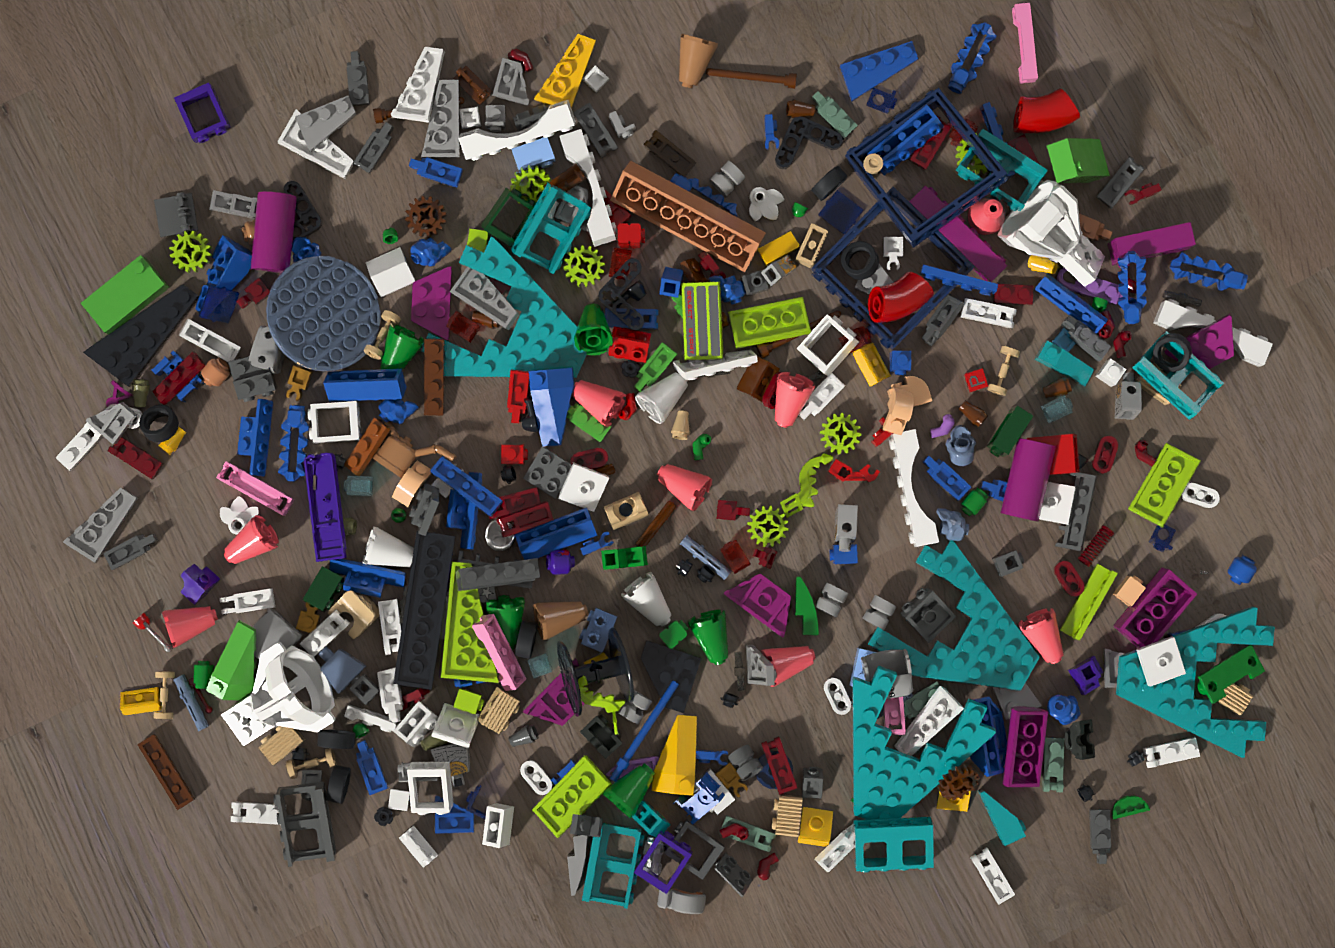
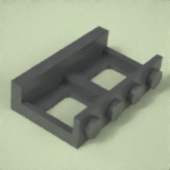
M537 558L462 568L455 572L458 591L535 581V578H540Z
M325 782L278 787L276 795L273 796L274 806H278L277 823L278 825L281 824L280 840L285 845L283 857L284 860H287L288 867H291L294 861L326 857L327 862L335 861L337 851ZM309 793L313 812L288 815L284 796ZM315 829L317 831L319 847L295 851L290 832Z

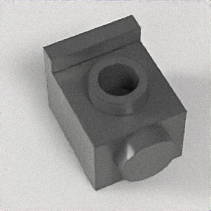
M762 271L741 276L746 296L769 289V283L761 274ZM757 278L760 280L761 283L759 285H755L753 283V280Z
M1017 550L992 559L999 577L1023 569L1024 559L1021 553H1017ZM1007 559L1012 561L1011 566L1005 564Z
M358 674L350 682L352 686L349 689L365 705L380 692L379 687L365 674L362 676ZM363 684L368 686L367 691L362 690Z

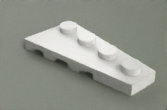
M424 47L414 67L415 70L412 76L409 77L406 83L407 86L403 94L401 93L396 108L391 113L393 118L422 122L430 121L445 54L443 49Z
M296 109L281 134L278 144L346 179L354 165V161L329 139L321 142L310 153L295 116L301 114Z
M750 349L726 353L723 359L689 360L686 363H680V360L673 361V367L685 380H695L698 376L702 375L711 376L716 374V372L732 371L740 366L749 367L752 363L758 362L757 355Z
M939 686L907 728L905 735H902L894 746L899 752L912 756L956 717L964 707L946 688Z

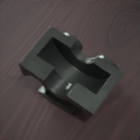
M601 714L591 720L580 733L606 759L623 743L619 739L622 735L619 732L615 735L614 728L611 730L607 725L609 721Z
M1092 719L1074 722L1069 730L1065 732L1064 741L1066 749L1070 750L1076 759L1086 760L1095 758L1094 744L1089 741V735L1093 733Z

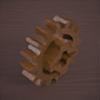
M422 196L421 201L415 198L414 205L409 203L411 210L405 211L409 215V217L405 218V221L410 222L407 227L409 229L414 228L413 234L419 232L421 238L424 234L430 238L431 233L437 236L436 230L443 231L441 224H446V220L443 217L447 216V213L441 212L444 206H438L439 200L437 199L433 202L431 196H429L428 200ZM422 205H428L427 208H420ZM436 210L438 211V221L434 217ZM414 213L418 218L416 224L414 223ZM422 215H429L430 219H423ZM425 226H432L430 229H424Z
M965 764L961 767L955 766V770H948V774L942 775L944 779L939 780L940 785H938V789L943 798L946 797L947 800L951 798L953 801L956 798L962 799L964 794L969 795V791L975 790L974 786L979 784L978 780H980L976 769L972 768L971 765L967 767Z

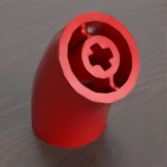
M1061 88L1043 96H1022L1016 107L1013 131L1023 134L1050 132L1073 123L1080 118V114L1071 98Z
M906 272L895 282L888 285L875 286L871 290L868 299L869 315L875 323L890 322L906 317L917 311L933 297V289L920 275L914 272Z

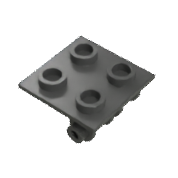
M181 192L177 193V196L154 200L160 237L182 234L184 231H198L192 193L184 194Z
M542 446L523 479L556 499L572 465Z
M725 853L721 860L719 859L714 864L716 866L715 870L743 897L753 879L746 870H743L732 856Z

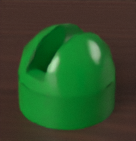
M794 202L792 206V213L795 217L804 216L808 208L797 202Z
M386 228L383 231L382 236L385 243L393 244L398 241V233L394 228Z
M1094 297L1092 307L1098 312H1103L1107 308L1109 301Z
M395 508L391 513V518L396 523H402L406 520L407 513L402 508ZM403 513V517H394V514Z
M357 723L352 730L355 732L356 739L370 732L364 723Z

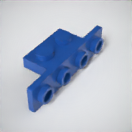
M257 400L256 417H241L237 455L251 456L250 475L264 477L266 473L273 401Z
M469 472L468 475L482 485V473ZM450 489L446 527L462 529L460 548L474 549L476 525L478 523V507L454 489Z
M345 559L330 560V571L346 575L343 590H352L355 593L381 598L385 584L398 587L405 586V572Z

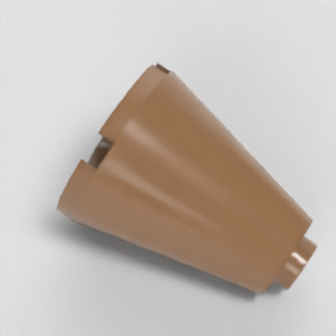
M681 34L679 81L682 82V86L693 89V85L698 86L718 47V43Z
M538 602L533 605L535 622L538 623L539 628L537 629L542 640H548L585 621L586 616H588L587 607L585 604L582 605V602Z

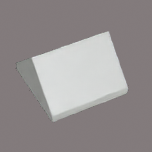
M401 247L365 262L370 277L381 298L415 282Z

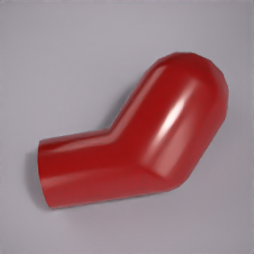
M634 393L626 394L627 404L618 412L620 419L628 420L636 412L637 406Z

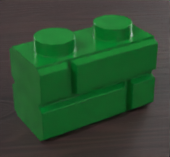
M674 620L668 625V628H664L659 633V637L672 649L679 643L678 641H682L687 636L689 628L682 620L679 622Z

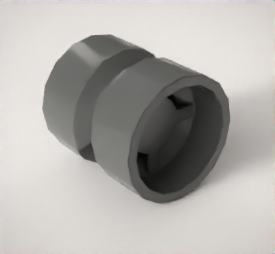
M749 744L740 747L728 756L733 767H738L736 772L742 781L752 778L763 769L759 760L753 758L754 752Z

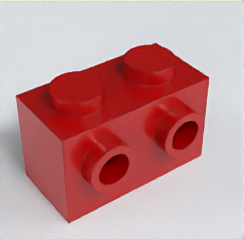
M614 326L612 332L613 344L609 347L608 356L646 363L651 333Z

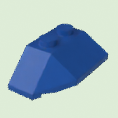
M989 696L974 699V701L987 706V711L981 723L994 727L996 733L970 756V759L986 777L1001 774L1004 772L1007 738L1002 712Z

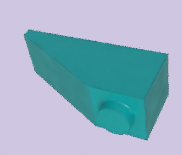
M1045 341L1034 359L1084 387L1094 371L1093 368L1049 341Z
M982 789L978 790L1004 846L1026 837L1024 833L1026 827L1022 819L1018 820L1017 817Z
M644 799L636 814L632 816L636 822L655 838L660 831L664 833L671 825Z

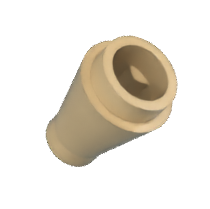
M677 412L671 430L672 438L687 440V437L690 435L689 412Z

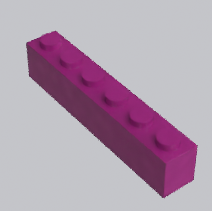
M926 185L909 201L927 220L948 205L946 201H941L937 197L938 194L932 187L928 188ZM957 216L938 230L975 266L973 270L983 280L992 282L1007 267L1005 264L1006 260L1000 254L996 255L991 250L992 246L987 241H982L974 228H968L964 224L965 220L962 216Z

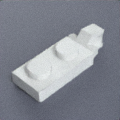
M831 373L813 391L799 416L803 420L810 414L815 416L845 385Z
M396 667L377 672L382 708L386 714L389 713V720L393 723L401 721L399 711L403 710L400 685L393 684Z
M350 704L347 706L344 717L352 721L360 719L366 725H378L381 730L386 732L394 731L400 723H393L389 720L388 716Z
M853 824L841 832L815 858L816 862L827 872H830L855 847Z

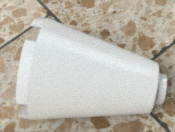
M675 372L639 392L635 399L643 411L647 410L650 413L649 418L661 424L666 420L688 387V380H685L680 374Z
M373 526L365 548L367 554L363 556L362 563L410 567L414 548Z
M652 572L646 573V578L642 579L640 576L624 590L626 594L622 593L621 596L654 625H661L663 627L670 622L671 612Z

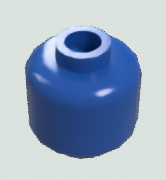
M1244 555L1235 557L1228 568V574L1231 576L1230 580L1238 585L1249 583L1257 571L1256 562Z

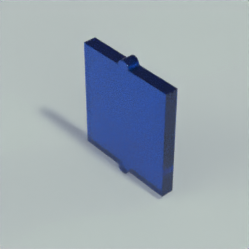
M837 190L830 200L826 201V205L818 216L845 235L849 228L856 224V219L863 212V209Z
M209 285L199 317L210 319L213 322L219 321L229 324L240 293L227 290L225 287L219 288Z

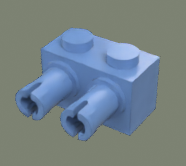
M596 608L595 611L591 610L587 621L590 622L588 628H583L579 637L582 639L581 644L603 652L608 641L609 630L614 626L618 616Z

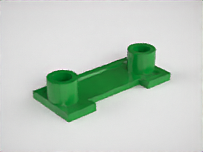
M1248 645L1198 676L1199 683L1197 688L1200 694L1207 695L1211 704H1214L1227 696L1224 692L1225 688L1246 675H1249L1250 679H1254L1265 672L1253 646Z

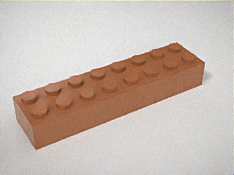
M630 161L623 170L610 201L743 272H746L766 232L633 161Z

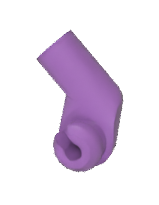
M944 415L941 426L930 429L932 438L949 434L955 424L952 415Z

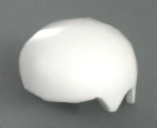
M496 520L488 525L485 538L488 546L492 549L503 551L510 548L514 542V534L502 537L500 532L502 530L501 526L497 524ZM507 522L509 528L513 527L509 522Z

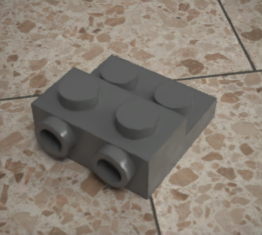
M249 356L228 362L238 400L243 399L244 402L254 400L255 395L262 394V397L274 394L273 391L277 389V385L270 368L265 370L252 366L251 362L248 361ZM260 356L259 362L264 363L266 360L265 357Z
M424 483L423 488H419L416 499L418 501L416 506L412 505L409 516H411V524L418 526V534L426 536L439 504V488Z
M928 587L918 590L916 598L912 602H906L902 606L903 611L900 613L928 643L956 617L934 591Z

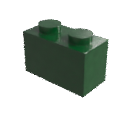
M322 566L305 594L303 601L325 613L326 609L330 610L335 601L333 597L336 592L340 593L344 584L343 577Z

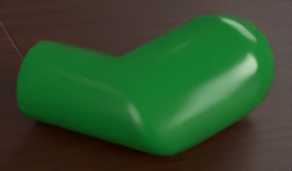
M701 434L693 442L694 460H703L702 450L711 443L710 435Z

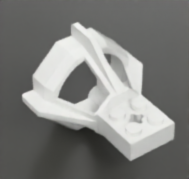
M1041 180L1026 202L1025 207L1021 211L1012 210L1006 216L998 233V236L1011 247L1025 251L1028 255L1046 257L1051 261L1059 262L1084 287L1096 280L1105 258L1102 252L1087 237L1082 235L1078 200L1064 186L1051 180H1046L1045 182Z
M281 642L276 643L261 653L252 694L221 714L243 746L276 726L319 732L336 720L330 711L335 706L332 687L320 670L321 667L313 655L292 645L286 649ZM283 666L291 669L297 677L287 683ZM304 687H306L310 695L312 710L295 696Z

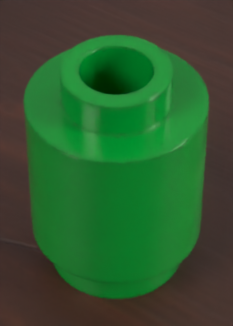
M979 488L972 490L961 503L963 507L961 510L969 517L971 515L976 516L987 503L988 495Z
M198 661V665H194L193 683H195V688L207 689L214 665H210V661Z

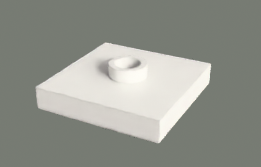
M573 463L558 497L561 500L594 512L609 480V476Z
M1048 482L1039 520L1069 525L1076 487Z
M1173 636L1136 649L1149 687L1186 674Z
M444 703L432 737L469 748L479 723L477 718L480 714L466 712L454 708L453 705Z

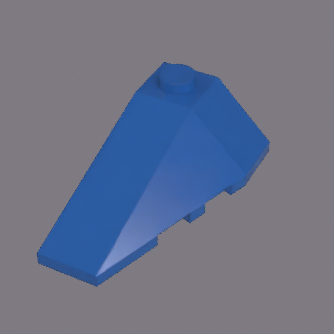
M224 235L220 238L213 252L212 258L215 260L212 269H208L206 274L208 275L207 285L202 287L195 308L205 318L248 274L251 268L252 252Z
M573 367L529 371L530 391L542 446L561 445L566 426V416L570 409L571 394L574 390Z

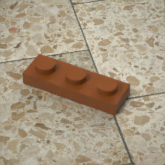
M374 417L344 466L355 475L361 476L387 436L390 428L380 419Z

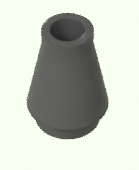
M527 724L515 734L509 736V742L512 747L534 743L536 739H539L538 732L533 724L530 726Z

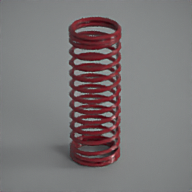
M1105 525L1101 526V529H1099L1100 532H1097V534H1095V537H1093V540H1091L1089 545H1087L1085 551H1083V553H1081V556L1078 557V560L1088 567H1090L1092 563L1089 560H1087L1084 556H1086L1093 562L1094 560L1085 553L1089 554L1094 559H1096V557L1090 554L1087 550L1091 551L1093 554L1098 556V554H1096L1094 551L1090 549L1092 548L1096 552L1100 553L1092 545L1096 546L1101 551L1102 549L1098 547L1095 543L1104 548V546L1098 543L1095 539L1099 540L1101 543L1106 545V543L1100 540L1098 537L1102 538L1107 543L1108 540L1103 538L1100 534L1104 535L1109 540L1111 539L1108 536H1106L1103 532L1108 534L1110 537L1114 536V532Z

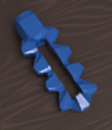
M985 22L978 25L972 24V36L966 37L964 40L966 49H960L957 54L960 62L953 63L951 66L952 77L949 81L948 89L954 93L961 94L968 82L976 79L977 73L974 69L982 67L984 60L981 55L988 54L990 51L988 43L994 41L997 36L993 32L991 25ZM980 31L981 34H986L987 36L968 72L961 67Z
M677 173L672 177L670 182L689 192L692 188L737 217L736 203L724 202V196L721 194L712 195V189L709 186L699 188V180L697 178L687 179Z
M1128 251L1123 258H1118V264L1122 271L1118 272V278L1122 282L1118 285V292L1123 296L1118 298V305L1124 310L1125 322L1128 324L1140 322L1141 310L1147 303L1146 297L1142 296L1146 291V284L1142 282L1146 277V271L1142 270L1146 263V257H1140L1135 251ZM1130 262L1136 263L1137 299H1128V264Z
M1183 252L1180 253L1179 257L1171 261L1169 267L1173 271L1174 279L1176 280L1188 276L1189 283H1196L1198 280H1202V286L1204 287L1217 283L1219 291L1227 288L1244 290L1248 275L1234 270L1228 263H1225L1220 268L1215 260H1209L1207 263H1204L1201 257L1196 256L1192 260ZM1181 263L1218 271L1224 273L1222 280L1182 271L1180 266Z
M289 405L287 419L281 425V428L288 433L280 439L281 445L285 446L286 449L279 454V458L285 462L278 470V473L284 475L287 481L294 482L299 477L305 476V468L302 462H304L307 454L303 451V448L308 446L309 441L303 433L309 431L310 428L305 420V406ZM292 427L299 428L296 472L289 471Z

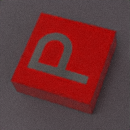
M983 368L964 374L969 393L988 387Z

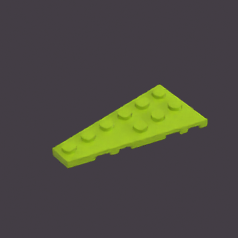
M452 562L441 678L499 683L496 667L483 641L478 639L472 627L474 623L480 622L479 618L484 615L478 589L458 591L455 572L459 569L473 566L471 563Z

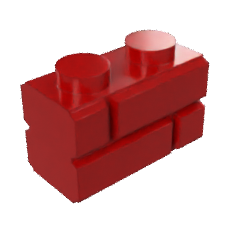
M623 223L618 225V246L620 248H629V246L631 248H640L641 243H645V229H641L639 223H631L630 225Z

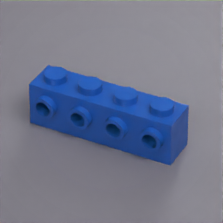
M926 105L869 151L867 155L878 154L882 158L883 167L880 171L883 175L892 172L900 162L908 159L916 149L924 146L926 141L932 136L937 135L944 126L929 106Z
M402 369L330 371L323 382L328 401L337 402L397 400L403 398L407 388Z
M587 508L515 534L524 560L539 558L550 554L554 550H560L598 536Z

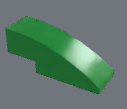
M796 577L795 615L802 616V635H819L818 619L813 599L802 578Z

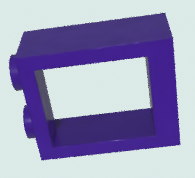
M209 82L174 97L194 142H207L210 139L209 137L223 135L227 132V129L231 128L216 92ZM210 96L221 122L195 132L185 107Z
M660 831L634 873L667 894L693 852L688 844L682 841L679 843L674 840L675 836L668 831L664 833ZM660 840L685 856L669 882L644 866Z

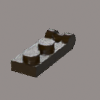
M654 130L649 141L646 140L643 144L649 151L684 177L696 164L692 158L657 130ZM658 141L662 143L659 148L655 146Z

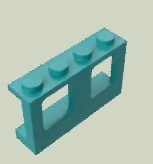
M982 129L978 137L1007 174L1009 171H1014L1028 181V185L1018 201L998 188L992 191L990 196L997 201L1002 200L1006 202V206L1013 211H1021L1048 170L985 129ZM969 148L955 171L959 172L958 176L962 179L973 181L975 186L983 178L966 168L975 155L973 150Z
M547 183L512 245L511 251L515 255L522 256L554 274L556 270L560 269L565 253L567 254L572 247L571 242L574 237L579 235L583 221H586L590 216L591 207L586 202ZM558 198L571 203L579 209L571 225L568 227L548 217L551 208ZM538 232H543L560 241L557 250L550 260L529 250Z
M1166 331L1132 368L1190 420L1200 412L1201 407L1224 382L1193 354L1183 369L1169 372L1166 376L1150 362V359L1153 357V349L1157 341L1164 335L1170 334ZM1168 342L1163 345L1178 359V362L1182 360L1184 350L1180 344ZM1189 373H1194L1207 385V389L1195 402L1178 388Z
M931 817L853 820L855 832L854 863L856 871L867 873L874 870L886 872L894 869L906 871L914 868L921 870L934 868L933 823ZM909 840H924L925 856L903 857L902 843ZM869 842H885L887 857L864 859V844Z
M602 823L601 836L593 837L582 901L589 902L591 900L624 906L625 909H628V904L633 903L634 893L631 892V887L636 885L637 875L634 873L635 865H639L641 854H637L638 847H643L644 841L641 829ZM611 833L635 837L634 853L631 859L607 854L608 839ZM604 871L628 875L629 881L624 897L600 892L602 873Z

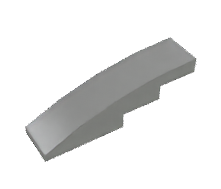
M213 190L209 210L255 219L257 198Z
M573 835L575 854H568L567 856L571 896L576 894L583 873L588 836Z

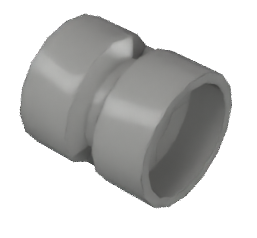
M728 160L721 167V172H716L709 180L723 196L727 197L734 190L733 186H738L745 179V176Z
M826 582L822 590L823 597L818 598L815 607L837 618L841 610L840 604L845 602L848 593Z
M874 595L870 603L871 609L866 610L862 619L884 630L889 622L888 616H892L897 607Z
M634 690V701L625 702L617 712L639 725L644 716L643 711L648 710L652 700Z

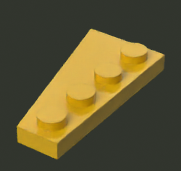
M577 34L534 100L547 105L569 100L572 109L596 40Z

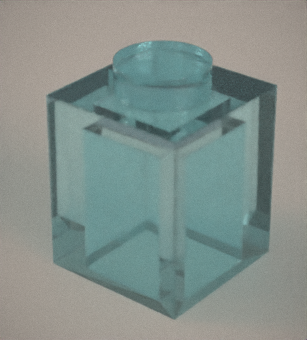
M1065 395L1041 406L1048 423L1073 413L1071 410L1073 408L1072 402Z
M347 476V480H344V491L349 496H372L373 477Z
M547 653L527 660L533 678L553 671Z

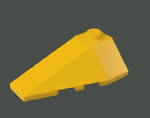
M677 715L658 763L653 770L656 774L653 776L652 791L693 796L697 716Z

